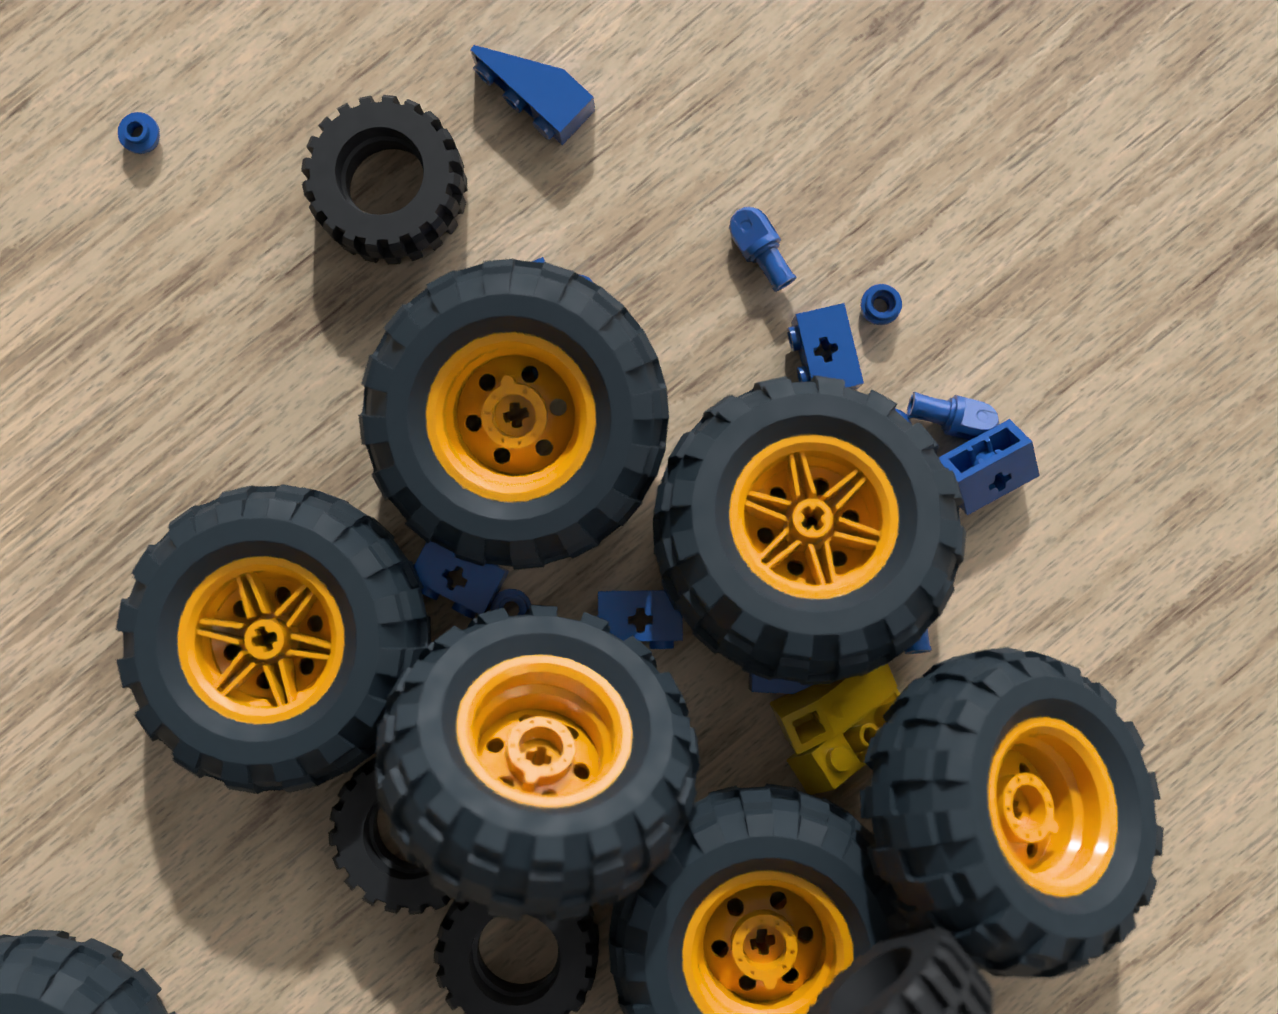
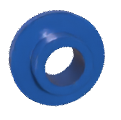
M134 112L121 120L118 126V139L128 151L144 154L154 150L158 145L160 129L157 122L148 114ZM142 126V134L138 137H132L133 131L137 127Z
M886 284L874 285L866 290L861 298V312L865 319L872 324H890L901 312V296L892 286ZM874 300H884L887 303V310L885 312H878L874 308Z
M506 589L495 596L490 611L504 608L506 603L513 601L519 606L518 615H525L527 609H530L532 604L528 596L522 591Z

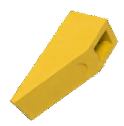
M886 664L863 676L858 675L838 680L832 684L812 685L795 694H786L770 702V706L785 739L798 755L836 737L898 686L889 665Z
M897 688L836 737L798 755L794 753L787 759L788 764L809 795L835 790L865 765L864 759L872 737H875L877 730L886 724L883 715L900 695Z

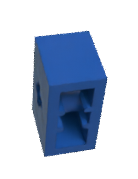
M845 303L796 314L791 321L792 327L787 328V334L792 352H799L802 364L801 367H797L798 381L808 382L812 380L813 375L844 379V387L852 390L862 386L864 381ZM820 344H822L824 350H831L832 352L826 363L822 356H815L814 354Z
M1010 419L939 457L944 469L948 468L949 471L952 470L955 474L963 499L960 508L966 515L975 512L1040 476L1033 442Z
M431 541L425 543L414 565L424 587L422 588L423 595L437 600L439 595H442L454 601L453 610L472 619L475 618L477 613L489 612L495 596L499 593L509 573V570L499 565L485 564L483 567L457 559L453 552ZM461 568L464 569L462 577L468 580L466 585H457L453 588V579L448 577L449 572L459 571Z
M665 590L598 591V618L609 621L610 633L624 641L633 635L639 641H649V649H674V641H683L682 615L678 610H674ZM636 608H644L645 615L653 616V623H647L645 631H637L636 624L628 623V616H634Z

